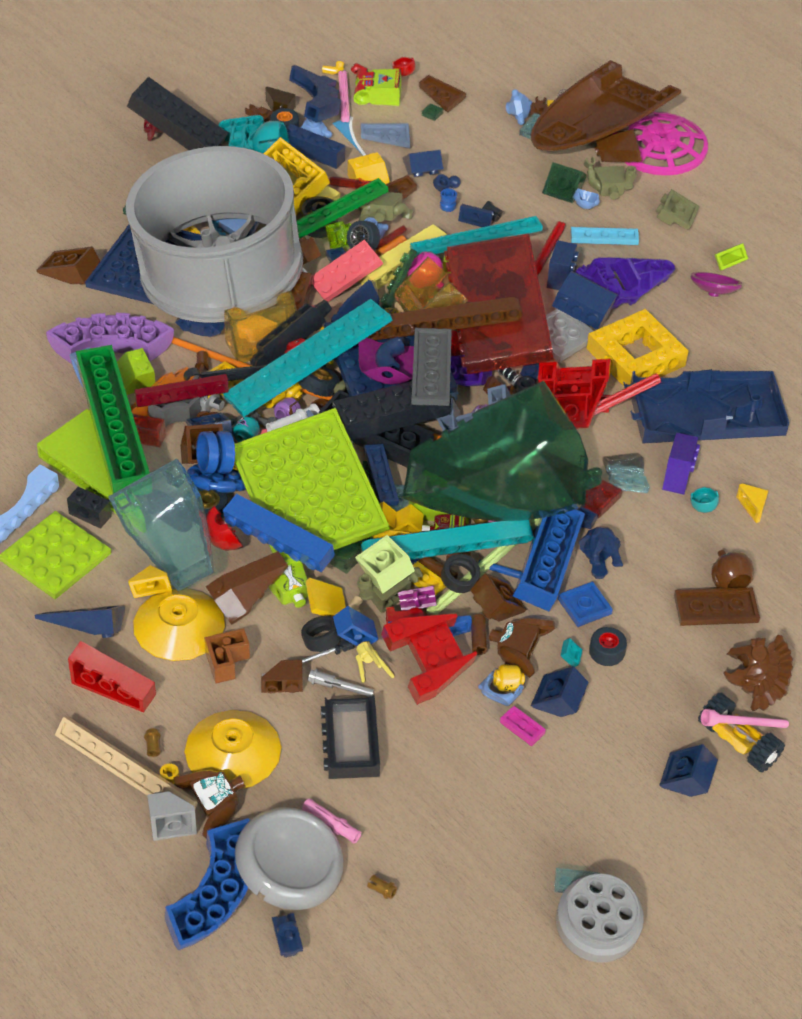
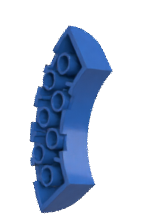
M249 818L207 831L206 845L209 851L210 864L205 876L192 894L190 893L176 903L165 907V922L177 950L190 947L217 931L228 921L243 900L248 886L238 871L235 848L241 831L250 821Z

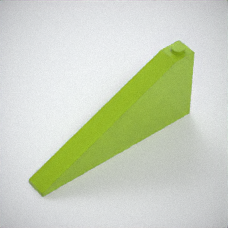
M88 409L37 443L39 458L77 486L109 500L112 512L142 534L146 532L145 519L134 495L116 499L113 497L93 421Z

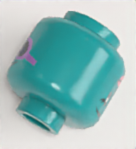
M242 417L232 430L237 442L258 436L260 432L258 421L253 417Z

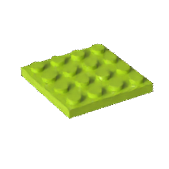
M54 511L0 554V561L56 600L111 554V548L57 511Z

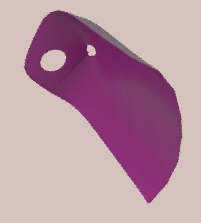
M365 338L359 342V367L366 376L384 384H401L413 379L414 346H404V353L394 357V360L400 365L398 371L387 366L377 367L375 354L383 343L370 338ZM389 371L393 374V377L388 378L382 372Z

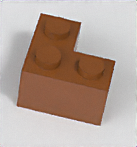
M245 629L204 637L205 653L215 684L234 680V662L250 659V646Z

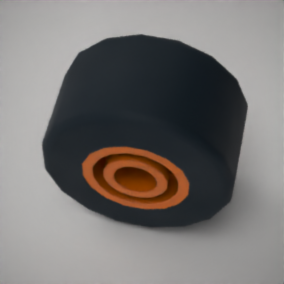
M277 109L271 114L270 121L283 122L285 127L289 124L299 127V115L292 109Z

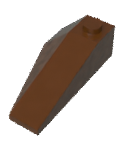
M279 551L228 572L205 587L230 624L233 625L253 609L252 605L258 598L261 599L265 595L263 592L270 584H274L288 568V564Z

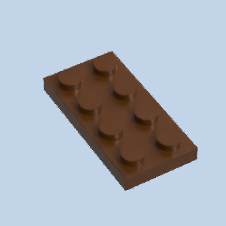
M753 587L675 590L674 592L680 626L759 623L760 616Z

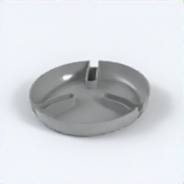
M280 807L261 812L245 825L237 839L235 848L236 865L245 884L254 894L258 895L260 892L265 895L264 901L280 908L302 910L315 907L326 901L335 892L342 877L344 860L337 837L321 819L301 809Z

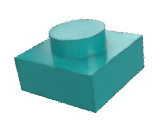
M570 638L564 640L560 656L572 667L579 666L582 649Z

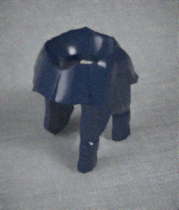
M608 527L591 529L579 540L580 550L589 559L590 564H592L591 573L595 579H603L608 574L605 560L610 556L613 566L623 567L619 554L621 541Z

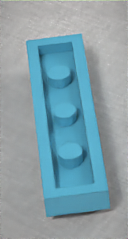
M571 227L570 231L571 243L639 244L638 229Z

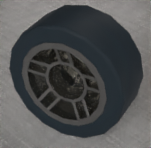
M359 220L354 222L347 231L349 247L353 248L365 240L374 251L380 242L378 227L370 221Z

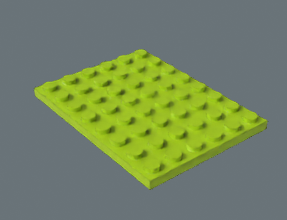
M336 408L234 444L235 464L250 501L333 545L334 550L390 530L389 524ZM269 545L272 553L277 552L273 546ZM284 552L280 553L288 565L300 562L294 561Z

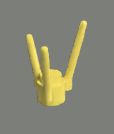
M362 642L357 646L358 655L355 658L358 662L362 683L365 682L363 661L365 663L374 661L379 668L383 667L389 676L394 678V674L380 658L370 642Z

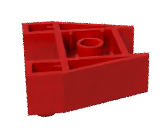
M457 614L404 617L383 626L381 636L389 651L391 652L409 645L422 671V674L411 678L408 685L416 705L436 697L475 661L477 652L475 651L463 656L449 629L454 626Z

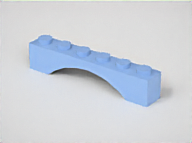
M39 465L27 476V486L21 499L9 511L0 515V543L6 540L11 532L18 528L27 517L31 516L52 493L58 490L59 480L57 473Z

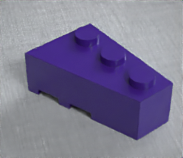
M676 432L662 490L685 494L689 474L694 471L700 445L697 444L698 437Z

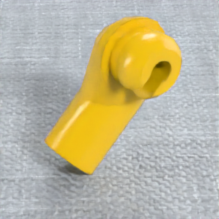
M337 61L334 67L323 65L322 73L337 74L339 71L344 70V62Z

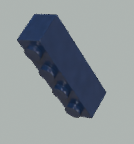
M289 124L286 127L289 137L288 144L305 157L338 169L345 161L344 144L293 124Z

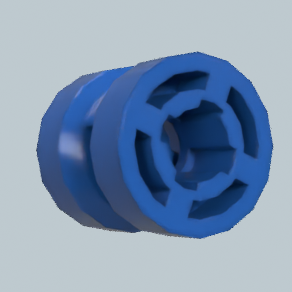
M450 188L443 189L440 194V208L446 212L454 211L457 204V192Z

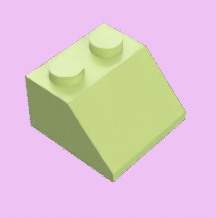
M388 535L355 557L364 572L371 577V582L382 593H385L415 571L409 556Z

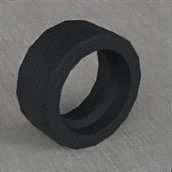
M465 554L450 556L441 571V580L444 585L456 593L471 591L470 589L480 577L478 563L472 557ZM452 566L466 568L472 575L471 580L459 581L455 579L449 571Z
M331 616L315 617L309 620L301 630L305 646L313 652L329 650L335 647L342 638L337 635L334 619ZM329 631L328 633L322 636L314 637L316 634L320 632Z

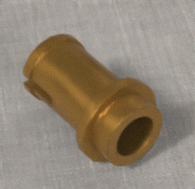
M155 728L146 730L144 734V739L147 743V756L149 757L160 755L159 739L161 734Z
M376 875L371 876L369 880L376 884L368 882L367 887L382 894L385 899H392L395 896L397 887L393 882L388 883Z

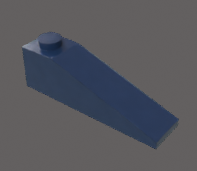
M125 605L99 607L89 611L85 608L72 610V612H69V610L35 614V619L93 635H102V638L114 637V633L121 631Z

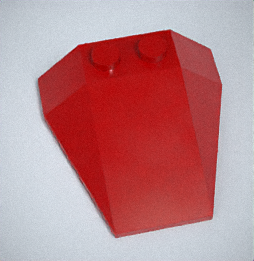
M611 359L592 360V366L560 368L557 362H540L538 381L549 419L560 425L562 429L589 428L610 378Z

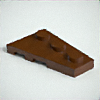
M427 75L419 82V88L447 113L466 98V92L430 75Z

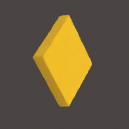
M313 578L307 579L306 587L311 613L333 617L346 607L341 587Z

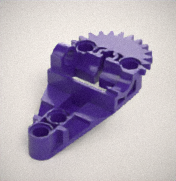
M595 258L587 267L583 265L575 273L617 294L612 308H617L624 303H628L630 306L635 304L642 295L648 293L656 285L660 286L661 283H665L674 272L675 265L671 261L663 259ZM614 271L617 273V275H618V277H619L621 283L623 284L625 290L622 289V287H621V285H620L618 279H617V278H614V277H615Z

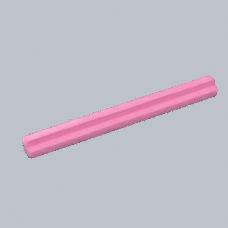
M339 71L341 121L348 123L350 121L347 72Z

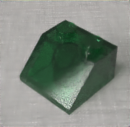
M552 162L542 194L573 204L575 201L573 195L577 189H582L587 174Z

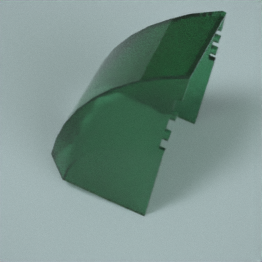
M542 381L472 413L473 418L465 422L462 419L457 422L459 427L450 432L445 429L441 432L443 436L433 442L430 438L412 449L402 497L405 500L432 510L472 519L491 521L539 519L566 513L585 506L586 490L592 489L597 485L599 486L602 483V469L598 467L588 469V456L580 433L546 383Z

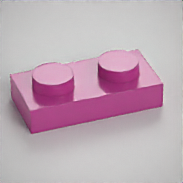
M515 706L500 718L502 725L530 746H533L545 735V728Z

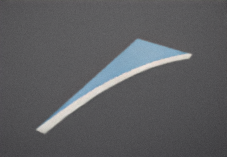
M352 116L348 123H343L341 120L332 123L363 156L366 155L354 136Z

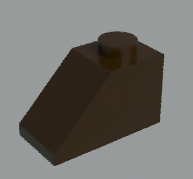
M266 86V102L271 111L274 112L282 108L295 109V94Z

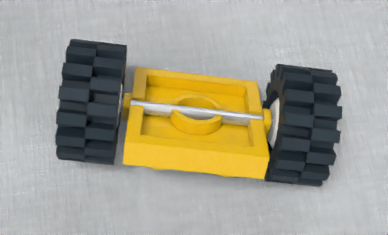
M721 692L717 693L716 696L714 695L712 700H709L708 704L704 705L703 710L712 709L721 715H732L736 704ZM701 715L698 716V721H699L700 723H701ZM718 723L715 726H705L711 732L716 731L718 736L727 740L736 751L742 754L749 753L747 762L760 773L767 771L769 767L771 768L773 763L777 761V758L781 756V752L784 751L785 743L770 732L764 736L751 725Z

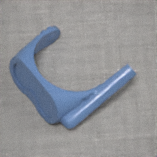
M493 670L479 684L478 688L482 690V694L487 698L509 706L521 695L520 693H522L524 685L520 684L514 694H497L490 690L493 681Z

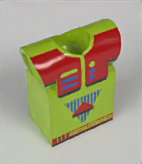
M360 69L357 71L353 98L356 104L365 105L370 102L376 105L400 106L401 69H373L372 71Z

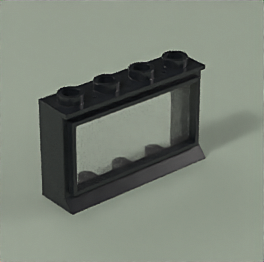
M375 694L369 698H325V706H321V719H325V723H322V736H326V740H323V753H327V758H324V771H328V778L380 777Z

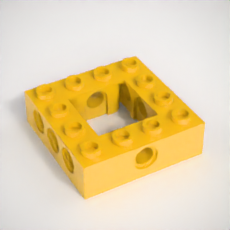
M281 137L264 153L298 178L293 185L295 215L301 212L302 204L306 200L316 197L330 183L324 170Z
M646 309L588 334L587 350L596 359H611L610 373L623 386V382L627 385L631 384L632 371H635L638 377L647 378L655 373L662 377L686 366L688 350ZM643 338V345L652 352L634 359L623 346L629 343L633 344L634 341Z

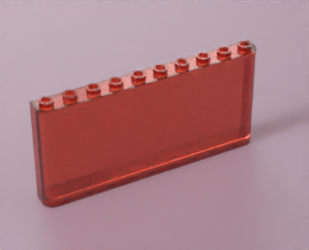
M529 233L447 247L444 254L445 260L449 261L446 262L447 272H451L448 273L449 284L453 283L450 285L451 295H455L451 297L453 305L516 297L520 301L522 317L517 321L457 329V331H460L457 332L458 342L462 343L459 345L460 355H464V357H461L462 367H466L467 375L553 361L552 343Z

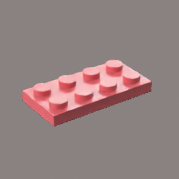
M363 240L312 275V286L323 300L329 302L383 265V263L368 243Z

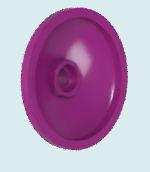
M693 272L690 277L700 289L709 292L708 295L718 297L719 294L732 293L742 287L741 281L721 274Z

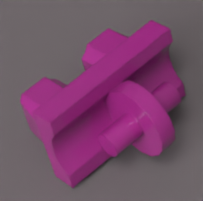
M434 586L398 592L401 611L411 608L421 609L437 606Z

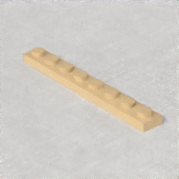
M65 716L62 718L55 736L142 793L149 795L156 792L170 791L196 808L199 802L197 799L70 717Z

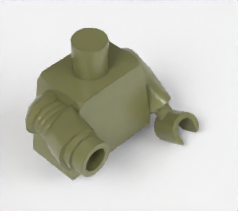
M588 158L585 159L584 166L588 168L589 185L597 190L600 196H610L612 200H615L622 196L625 190L633 188V182L637 176L636 167L628 166L626 172L625 166L594 167L593 169L595 158H591V163L588 162Z
M387 192L361 206L359 220L364 221L366 218L371 217L375 218L378 222L384 220L393 221L400 214H402L403 218L412 219L413 210L403 203L402 193Z
M415 567L413 573L385 593H382L371 582V577L364 572L357 581L360 591L359 597L363 600H371L378 610L384 613L386 607H393L400 602L398 592L411 590V582L416 583L419 577H423V574L419 567Z

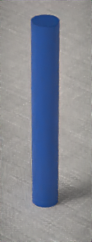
M498 564L491 565L489 569L518 579L521 571Z

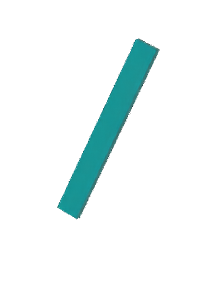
M537 216L413 242L410 243V249L415 257L424 251L439 254L543 230V226Z

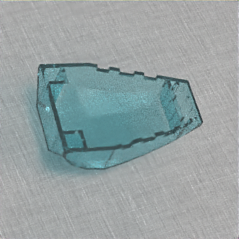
M178 459L167 463L108 496L125 531L148 555L150 560L160 570L168 574L170 583L177 591H182L214 573L211 542L202 498L191 477Z

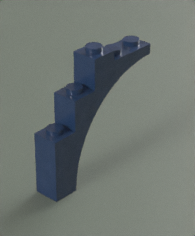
M293 65L289 81L306 90L313 98L306 103L304 117L318 123L338 115L341 100L337 98L339 90L335 89L337 81L325 75L319 76L297 65Z

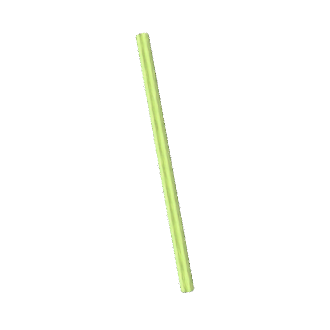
M559 492L552 499L563 504L566 502L567 495ZM546 504L529 518L532 531L537 527ZM516 545L496 547L478 563L480 577L490 569L491 565L497 563ZM468 572L459 581H469L472 575ZM447 590L436 600L437 606L427 608L426 614L428 616L438 615L462 593Z

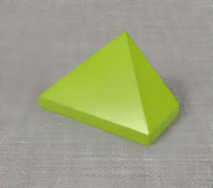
M743 243L721 250L715 254L720 271L748 260Z

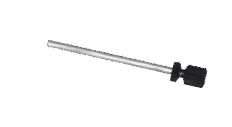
M343 639L340 641V645L337 644L329 650L301 660L302 663L332 652L338 655L341 649L343 652L354 649V645Z

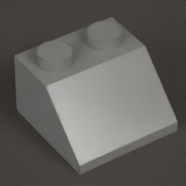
M170 791L147 795L153 841L197 834L195 808L193 805Z

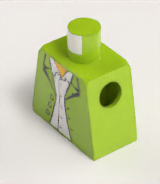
M302 562L289 564L277 581L268 587L283 605L293 602L295 607L300 608L306 603L305 598L308 597L307 577Z

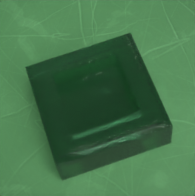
M431 103L422 110V116L436 121L443 114V108Z

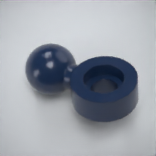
M439 174L433 180L434 187L440 192L449 187L458 188L461 184L460 178L455 175L448 178L446 175Z

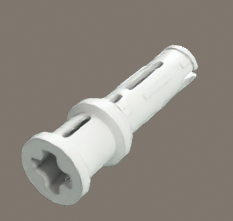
M314 403L308 408L297 409L292 415L267 423V432L308 418L307 410H310L314 415L319 414L320 410Z

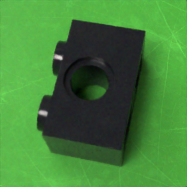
M77 487L67 498L70 515L100 529L112 517L109 500L81 487Z

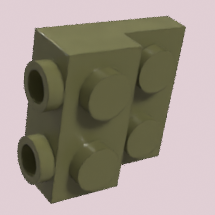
M671 189L660 200L661 203L656 209L658 213L657 218L670 226L675 222L689 230L699 205Z

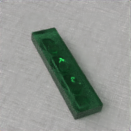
M412 248L408 253L404 252L399 261L402 263L396 267L393 273L395 277L390 280L386 287L388 292L384 293L380 299L382 303L380 307L383 309L392 306L417 254V251Z

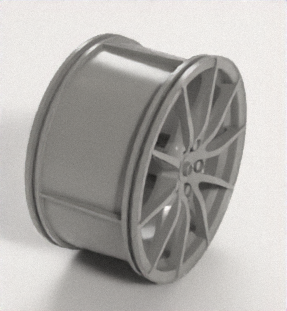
M213 146L185 151L166 158L148 169L135 182L128 194L126 215L132 232L143 290L155 306L174 317L209 323L246 318L268 309L283 299L292 290L301 275L303 254L298 237L292 180L287 171L277 161L265 154L232 146ZM247 219L240 229L226 236H221L212 223V220ZM208 221L209 229H203L200 232L201 241H191L176 235V233L190 226ZM256 221L266 224L258 232L246 237ZM166 240H170L171 242L175 243L176 245H172V244L166 243L165 241H166Z

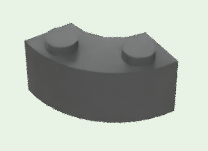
M200 397L148 406L149 421L165 428L171 423L186 422V419L195 418L201 412Z

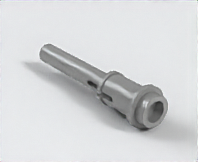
M311 669L308 681L312 685L316 683L330 688L334 686L368 697L374 693V689L336 679L335 675L319 672L318 669Z

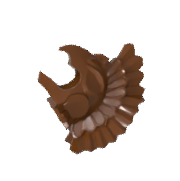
M777 635L774 642L769 643L767 647L765 646L766 638L751 639L750 645L731 648L726 654L740 660L745 667L744 670L736 669L733 673L724 671L723 674L727 681L742 687L745 693H752L753 701L750 706L752 711H756L759 708L765 711L769 705H774L776 699L781 700L782 697L788 694L787 687L790 685L789 680L792 677L791 672L794 667L792 665L791 650L788 648V644L784 641L782 635Z

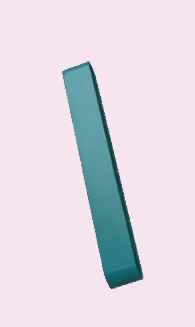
M520 518L391 536L390 538L411 560L523 544L533 540L534 536L529 519ZM382 538L364 541L361 544L362 552Z

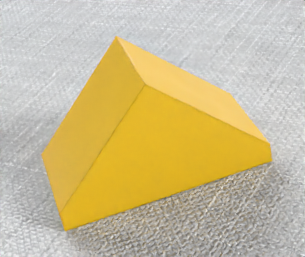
M743 483L739 484L736 498L756 523L760 522L768 490Z
M151 565L128 581L134 598L173 590L168 574Z

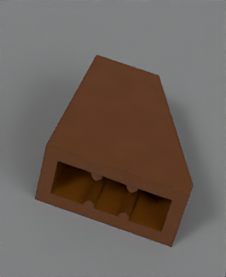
M634 129L596 140V155L601 157L602 162H642Z

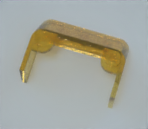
M429 256L394 293V298L404 312L464 304L468 301L449 282L438 292L436 286L447 273Z

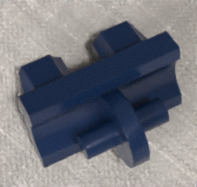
M294 913L283 917H272L280 956L287 958L302 952L303 946Z

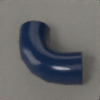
M399 337L389 339L380 345L375 354L377 367L387 366L399 371L400 365L394 360V357L403 354L405 351L404 344ZM389 371L382 372L388 378L393 377V374Z

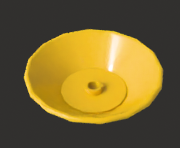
M188 588L173 589L169 592L151 596L139 607L133 620L134 636L140 646L155 657L170 661L191 660L205 654L204 637L223 633L225 629L224 613L214 599L201 591Z
M228 710L214 713L198 722L188 735L184 753L188 768L192 772L201 770L223 771L228 781L240 775L246 786L244 788H248L269 777L279 763L282 747L277 731L266 719L248 711Z

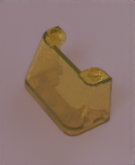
M290 291L277 296L276 301L278 305L246 314L238 307L224 310L225 342L236 360L249 362L250 358L258 352L256 349L257 343L297 311L294 296Z

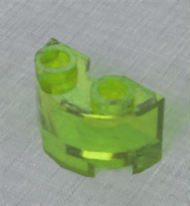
M344 221L325 225L330 249L348 245L347 231L351 223L344 224Z

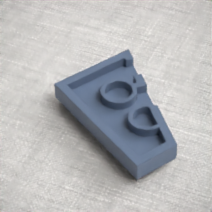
M361 123V139L410 148L409 123Z

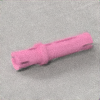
M310 798L304 802L302 810L321 819L335 834L344 836L353 844L360 839L362 832L349 825L344 818L340 819Z

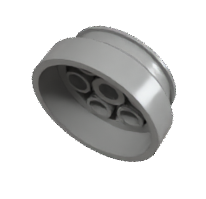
M593 874L577 879L566 888L556 911V927L563 943L577 956L593 962H610L625 956L636 944L643 927V910L636 894L623 880L608 874ZM590 888H596L600 893H593ZM612 894H619L622 899H616ZM575 903H582L585 908H579ZM602 908L607 914H601L597 909ZM620 914L627 915L629 920L622 919ZM588 923L592 926V929H586L582 924ZM605 929L612 930L614 935L607 934Z

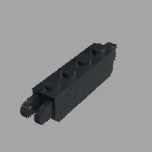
M323 300L314 306L305 303L261 339L256 345L258 352L249 360L250 365H268L285 354L289 342L299 338L307 340L309 335L319 330L326 322L325 317L332 310L328 301Z

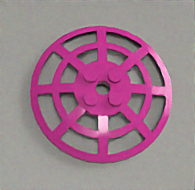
M652 112L645 118L628 126L630 127L629 130L635 128L643 130L642 135L636 136V140H642L646 146L644 149L639 146L642 162L646 157L666 159L668 167H659L642 162H624L629 166L636 167V170L653 175H677L695 169L706 158L708 152L706 135L696 124L684 117L666 112ZM648 120H651L653 123L648 126L640 124ZM658 120H667L671 122L669 124L659 123ZM680 125L687 132L678 131L675 126ZM688 126L693 128L697 133H693ZM680 137H689V144L686 145L681 142ZM695 138L703 139L704 141L700 154L692 149ZM678 146L683 149L679 152L671 153ZM654 150L658 152H664L665 154L652 153L650 151ZM687 153L695 158L680 166H675L673 159L682 157Z

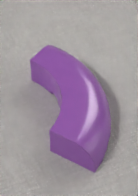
M105 313L92 314L90 318L78 317L75 318L76 321L69 324L64 322L46 332L51 347L69 363H71L69 354L88 347L96 348L112 345L114 353H125L143 348L149 362H151L167 350L174 336V329L157 320L155 322L147 320L145 316L141 315L140 317H132L129 313H116V315L105 316Z

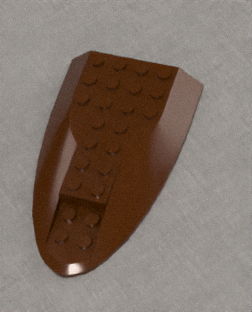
M610 60L568 88L544 110L532 128L531 142L535 148L546 151L563 150L585 145L618 132L645 118L681 94V89L668 85L662 90L657 91L622 76V65Z

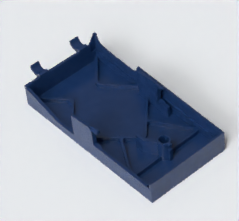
M712 369L683 371L678 377L660 378L661 383L631 397L634 413L632 410L630 412L632 419L637 421L642 444L674 442L676 432L698 437V441L786 436L788 431L789 419L773 371H720ZM632 371L631 384L627 385L623 382L624 388L645 378L636 376L635 371Z

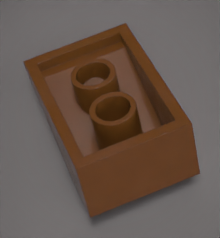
M93 246L54 251L36 271L39 274L68 284L82 285L100 263V259Z

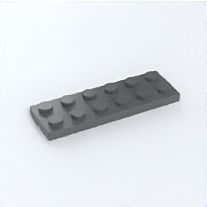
M415 328L412 405L449 406L451 329Z

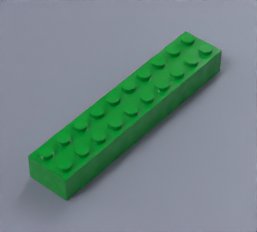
M112 345L75 351L79 375L114 499L152 492L151 475Z

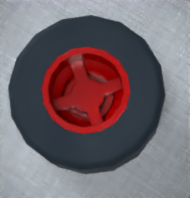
M612 627L600 628L591 637L589 654L597 664L603 666L617 665L625 656L627 639L618 629Z

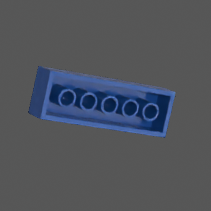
M549 498L542 511L513 597L548 612L550 611L557 599L585 513Z

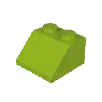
M143 348L125 352L117 361L127 395L135 393V389L151 387L155 383L154 369Z

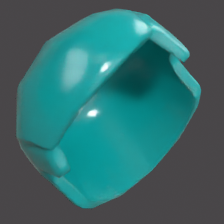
M706 487L695 490L691 493V505L698 512H712L719 503L718 491Z

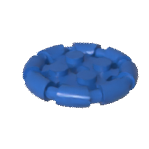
M195 464L186 472V478L189 483L203 490L210 491L212 489L221 493L246 490L238 470L232 469L230 473H218L215 471V473L203 474L200 472L198 464Z

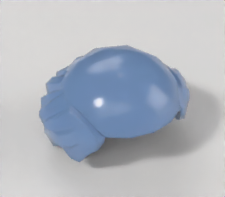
M577 189L573 195L577 205L582 209H592L600 202L599 195L594 192Z

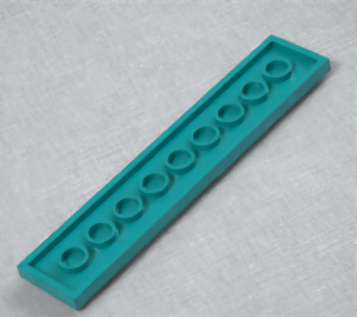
M369 299L235 385L228 392L223 393V396L230 405L245 417L390 323L392 317L372 299Z

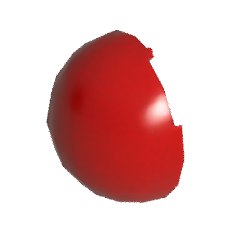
M214 505L207 512L204 519L203 528L208 541L218 549L232 551L243 547V544L235 534L236 530L233 531L231 527H228L220 516V511Z

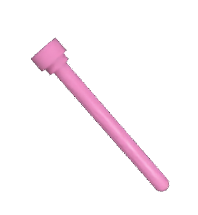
M704 709L701 713V723L704 726H715L718 723L787 728L789 726V722L783 719L721 715L712 709Z

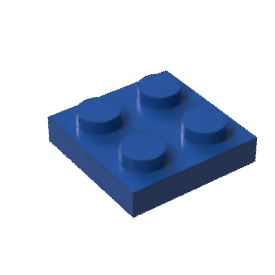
M593 581L558 595L559 602L577 627L609 616L613 611Z

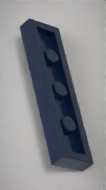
M365 445L364 452L379 504L384 501L389 506H398L399 499L384 445Z

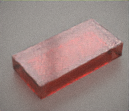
M402 225L380 239L376 249L381 248L406 232V227Z

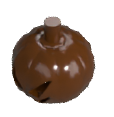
M724 550L718 551L719 558L713 563L711 572L715 586L717 588H746L752 582L755 574L751 559L741 552L733 551L726 554Z

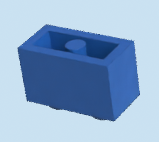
M347 606L333 616L337 635L358 646L362 642L367 641L373 644L379 640L374 621L355 609Z

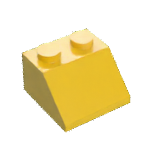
M378 152L348 160L347 176L356 189L377 178H380L385 184L390 183L385 163Z

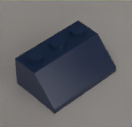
M571 271L559 289L552 307L597 330L605 324L617 294Z

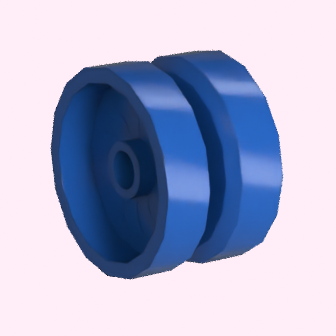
M207 431L199 434L196 456L201 473L211 474L215 473V471L218 473H230L235 462V445L229 431H219L216 434L212 431Z

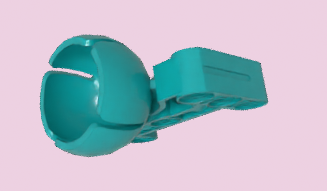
M261 115L226 119L218 124V126L228 132L225 141H229L228 146L246 148L264 154L280 137L289 143L284 123L280 121L264 122Z

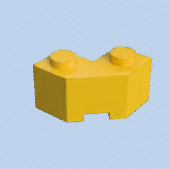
M384 501L380 503L390 529L412 533L422 532L424 514L412 504L396 512Z

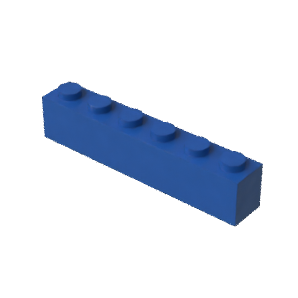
M237 493L223 510L225 521L228 525L236 526L246 535H253L261 543H267L273 546L276 551L288 554L294 561H301L311 570H317L322 573L335 556L332 544Z

